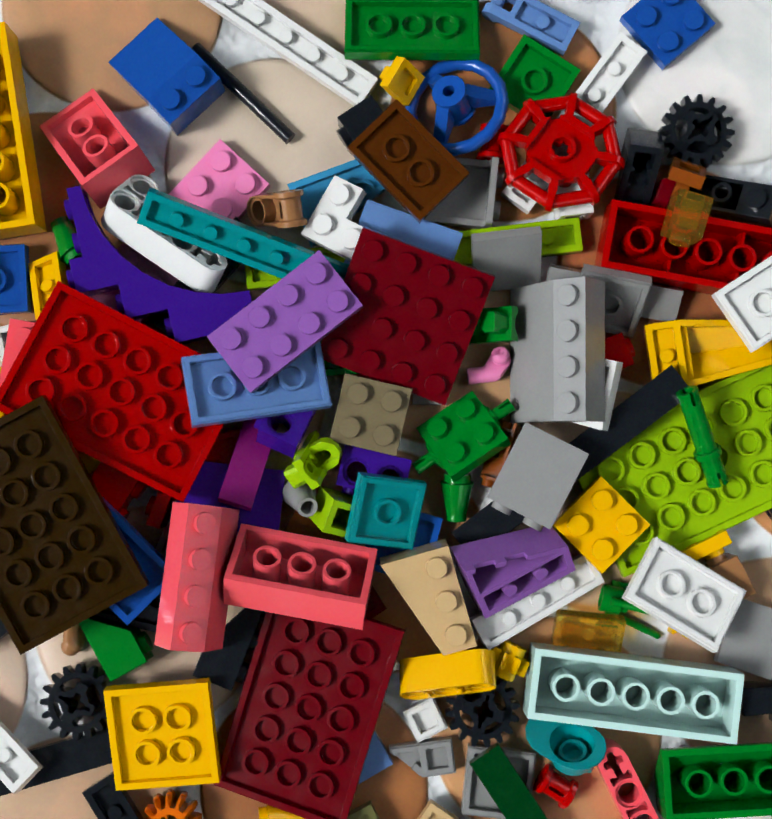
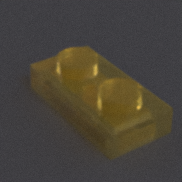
M558 609L555 613L552 630V645L621 652L626 627L625 617L623 615Z

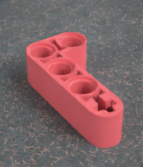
M605 738L607 750L604 759L596 767L622 819H636L642 814H648V819H659L628 755L616 741ZM608 753H613V759L619 770L614 771L607 762L606 755ZM633 783V789L629 794H618L621 785Z

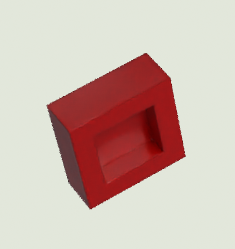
M161 491L158 492L157 496L152 495L145 510V515L149 516L146 525L157 529L164 528L172 511V503L176 499Z

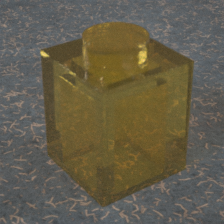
M679 188L670 198L660 236L669 238V243L679 247H689V245H694L700 241L704 235L714 198Z

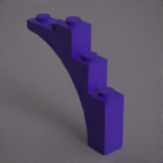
M80 185L66 188L69 199L64 200V207L68 219H74L77 232L72 233V240L76 253H82V257L69 260L71 269L66 270V276L71 288L87 296L119 289L120 294L115 295L118 311L134 320L169 313V318L164 319L167 335L181 344L208 339L207 336L253 301L249 290L224 294L193 292L168 285L143 273L127 261L109 241L95 217L87 192Z

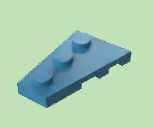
M356 159L287 184L289 190L303 189L304 195L301 196L303 217L307 218V222L334 175L364 189L366 195L355 214L364 208L367 199L373 201L386 189ZM309 241L311 248L317 246V244Z

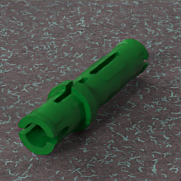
M684 387L686 394L680 389L676 392V397L679 400L695 446L693 452L695 460L701 464L707 486L709 488L721 487L719 479H721L724 485L729 482V477L726 474L721 459L723 452L721 445L715 442L698 387Z

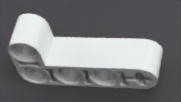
M136 174L129 177L113 190L101 218L103 228L191 289L204 293L214 292L228 265L226 257L137 223L147 192L150 187L158 190L157 183L148 176Z

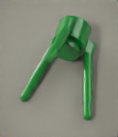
M612 580L611 585H602L598 600V610L603 611L605 617L616 619L656 639L661 637L659 632L621 614H626L628 609L647 614L622 599L629 582Z

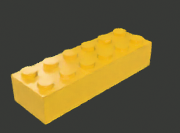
M0 22V239L43 233L47 232L18 37L5 22Z

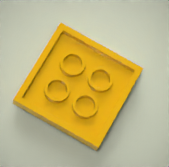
M210 678L106 686L103 694L116 791L220 782L221 768Z

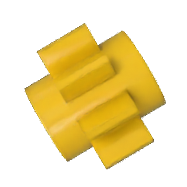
M506 640L501 643L500 647L496 646L491 649L495 653L496 676L509 682L514 681L516 674L523 678L525 677L531 663L528 659L524 658L527 651L525 648Z

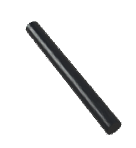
M196 43L192 47V50L220 77L222 83L281 140L288 144L294 138L295 133L200 43Z

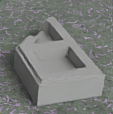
M451 736L425 739L419 743L417 741L389 744L390 753L410 766L422 778L456 773Z

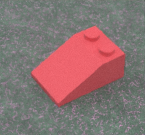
M94 88L39 126L100 209L107 205L112 191L129 177L136 174L148 176L155 171L139 145Z

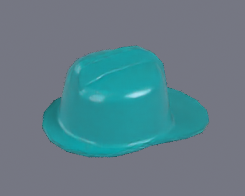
M529 719L525 728L526 739L530 746L540 755L551 760L555 768L565 775L580 776L585 773H591L594 767L604 759L607 750L604 737L599 731L590 726Z

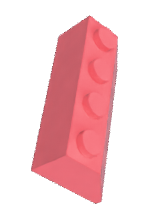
M182 502L172 503L154 645L170 651L209 652L223 649L228 605L224 604L223 578L237 537L239 509Z

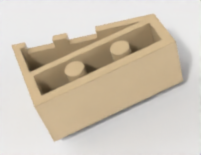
M446 539L414 547L413 550L407 549L380 557V566L443 656L477 646Z

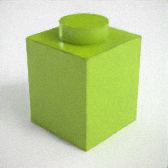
M320 486L316 496L317 512L309 518L322 532L345 537L353 496Z

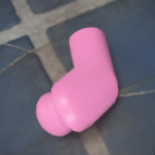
M496 347L492 350L484 366L467 368L468 385L499 381L510 366L511 357L509 351L505 347Z

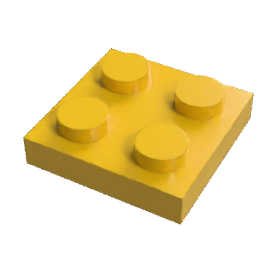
M598 476L553 524V527L601 574L650 526L602 476Z

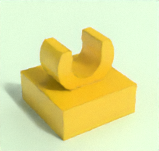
M396 56L391 66H385L379 76V79L382 80L380 86L395 100L397 99L402 105L409 106L425 78L405 57Z

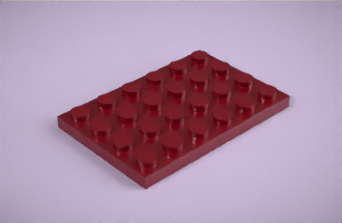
M266 612L258 636V644L254 649L221 757V780L213 785L305 819H348L406 630L366 616L363 630Z

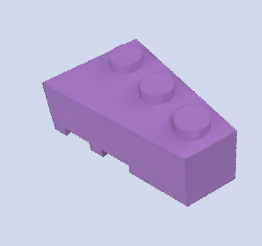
M530 527L449 547L466 589L485 619L576 570L567 544L553 527L551 530L543 527L541 532Z

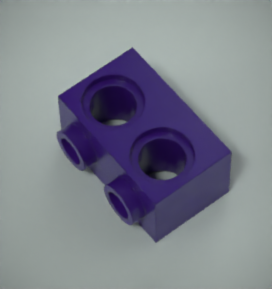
M316 410L256 419L254 428L258 429L256 442L294 458ZM283 424L288 428V431L278 433L273 430L272 425Z
M345 445L336 485L343 486L341 493L354 494L356 481L348 477L347 468L355 461L363 463L367 473L381 475L383 471L392 469L399 474V477L408 478L412 460Z

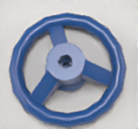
M445 60L436 63L422 73L425 78L409 106L405 105V108L418 120L417 107L419 99L429 85L436 104L433 136L453 156L474 152L493 139L505 121L509 104L506 83L495 68L480 60ZM458 70L472 71L483 76L493 90L466 84L455 75L444 77L442 75ZM495 106L492 118L482 131L468 140L447 143L453 127L467 123L474 116L476 108Z

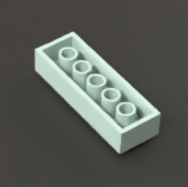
M530 642L528 660L531 663L526 674L522 708L527 719L737 745L745 674L733 667Z

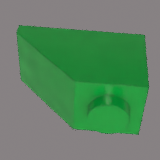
M89 617L79 623L110 682L146 663L154 656L151 651L154 649L149 635L145 631L141 632L139 628L95 617Z

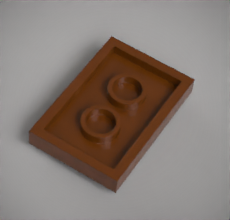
M397 99L347 147V151L419 224L470 173Z

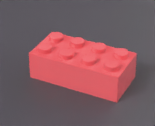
M241 523L223 578L224 604L363 630L378 549Z

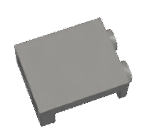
M492 156V159L489 161L455 157L470 172L469 176L425 220L444 226L473 229L489 228L492 226L493 221L499 220L501 201L495 200L496 188H502L504 168L498 167L499 157Z
M525 422L487 496L494 500L491 507L509 516L512 510L523 515L522 523L541 532L543 527L551 530L589 454Z

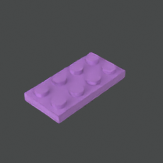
M318 250L214 330L207 338L252 394L361 310L363 305L321 251Z

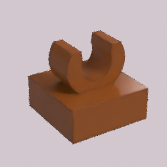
M674 157L668 171V179L676 182L671 196L685 200L690 187L701 190L706 179V167Z

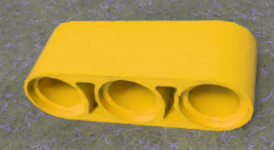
M489 649L462 650L445 656L442 653L404 658L399 661V694L404 699L421 700L488 692L496 689L495 653Z

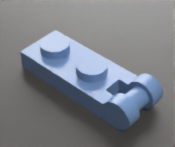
M491 0L485 4L481 11L485 19L494 23H500L521 35L525 34L561 56L565 54L581 23L538 0ZM509 2L514 5L511 12L502 8L504 3Z

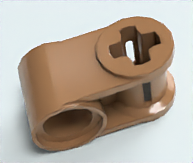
M303 189L284 190L250 197L247 202L249 220L257 227L291 228L307 225V218L303 217L301 196L304 195Z

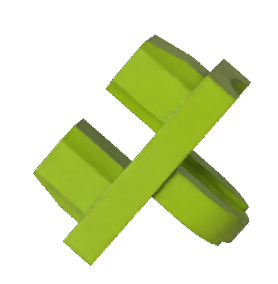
M315 430L308 434L301 448L297 450L292 464L286 467L283 474L293 488L296 489L307 483L311 490H314L321 486L328 470L334 468L339 463L342 457L341 447L332 438H320V434Z

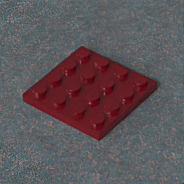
M364 226L344 278V282L362 303L363 308L323 338L321 343L323 359L380 382L412 389L411 393L445 405L494 282L495 275Z

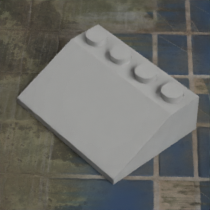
M583 276L553 279L510 289V306L518 307V314L515 319L518 341L510 342V402L516 410L510 413V423L605 422V282Z

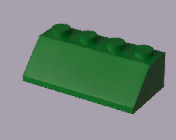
M772 742L660 749L654 778L656 807L664 819H720L772 815Z

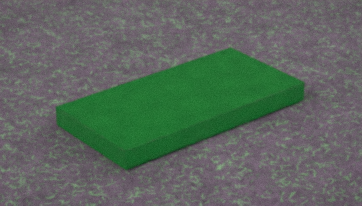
M346 0L345 59L394 60L396 56L405 57L407 60H480L479 0Z

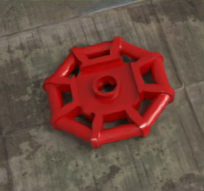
M571 92L570 95L534 101L531 98L523 102L522 109L507 129L498 135L497 143L501 146L507 176L505 183L509 188H516L545 207L544 211L551 212L555 208L587 203L591 205L600 202L601 194L617 172L623 170L625 166V159L621 156L615 128L616 119L612 115H605L577 97L578 93ZM565 110V114L560 115V118L551 119V116L545 117L544 115L547 112ZM574 112L593 123V125L590 127L573 116ZM530 120L536 124L528 136L520 134ZM603 135L606 152L598 151L594 141L596 136ZM563 144L568 146L567 153L569 155L567 156L556 155L555 150L552 148L554 145L556 147H561ZM515 148H524L526 151V164L520 167ZM594 164L603 166V170L592 182L587 173ZM532 173L549 184L547 192L526 178ZM573 183H578L581 189L580 191L556 194L558 186L565 188Z

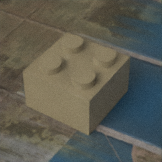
M345 373L330 438L337 443L397 456L412 389Z

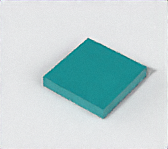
M358 472L345 540L351 543L413 550L427 483L423 480Z

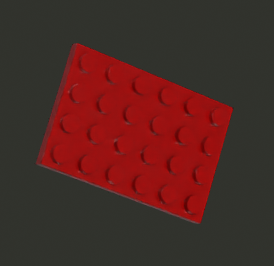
M60 281L54 287L0 387L1 412L9 414L40 396L46 395L77 450L181 502L185 501L224 424L192 428L181 357L201 355L200 353Z

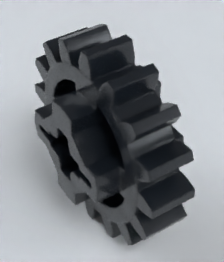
M698 94L693 102L688 95L684 96L680 101V105L674 102L669 108L670 113H665L661 119L666 125L658 130L662 136H666V139L663 140L664 148L669 147L671 150L666 157L671 159L677 156L679 159L697 165L701 162L702 166L706 168L712 164V160L718 162L723 158L722 151L726 152L732 146L726 139L731 138L735 134V130L727 129V125L733 121V118H724L722 115L727 107L723 105L718 109L715 108L716 98L714 97L707 103L703 102L702 94ZM701 126H704V128L700 131V134H698L697 136L694 135L691 139H688V137L692 134V131H694L696 128L699 129ZM714 126L716 127L717 136L714 134ZM675 128L679 131L678 139L676 137ZM688 150H696L698 153H694Z
M85 663L77 664L75 671L71 665L63 667V675L60 673L51 675L55 684H48L43 687V690L49 693V697L40 700V704L48 705V711L42 714V718H52L53 721L48 727L50 730L57 727L61 728L59 737H67L72 732L73 741H78L82 738L84 732L85 736L89 739L96 735L95 728L102 731L108 727L103 720L107 719L103 690L107 686L105 682L108 680L106 674L97 675L98 666H92L88 671H86ZM72 679H81L80 682H77L75 688L64 686ZM95 688H96V689L98 690V692H99L100 700H99L98 697H97ZM81 695L80 701L84 704L83 707L77 708L78 701L74 699L75 696ZM83 715L95 717L87 724H78Z
M499 678L495 689L503 697L505 707L495 703L493 700L495 690L473 693L471 695L446 696V701L453 705V707L445 709V714L447 717H455L450 721L449 726L451 730L460 728L458 738L461 741L470 736L471 746L475 747L478 740H483L485 747L488 748L490 747L491 738H495L499 743L503 742L501 736L503 731L512 735L513 730L509 725L510 721L519 722L518 715L512 712V710L520 708V703L518 700H510L516 692L513 687L504 689L507 680ZM486 699L490 710H483L482 715L478 716L475 706L481 707ZM460 710L470 715V726L462 720ZM498 722L494 727L486 729L488 725Z

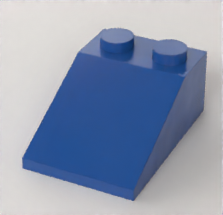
M158 18L153 20L108 62L177 136L226 91L220 77L194 50Z

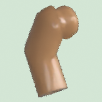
M79 623L63 632V643L61 644L64 654L68 656L76 655L85 645V634Z

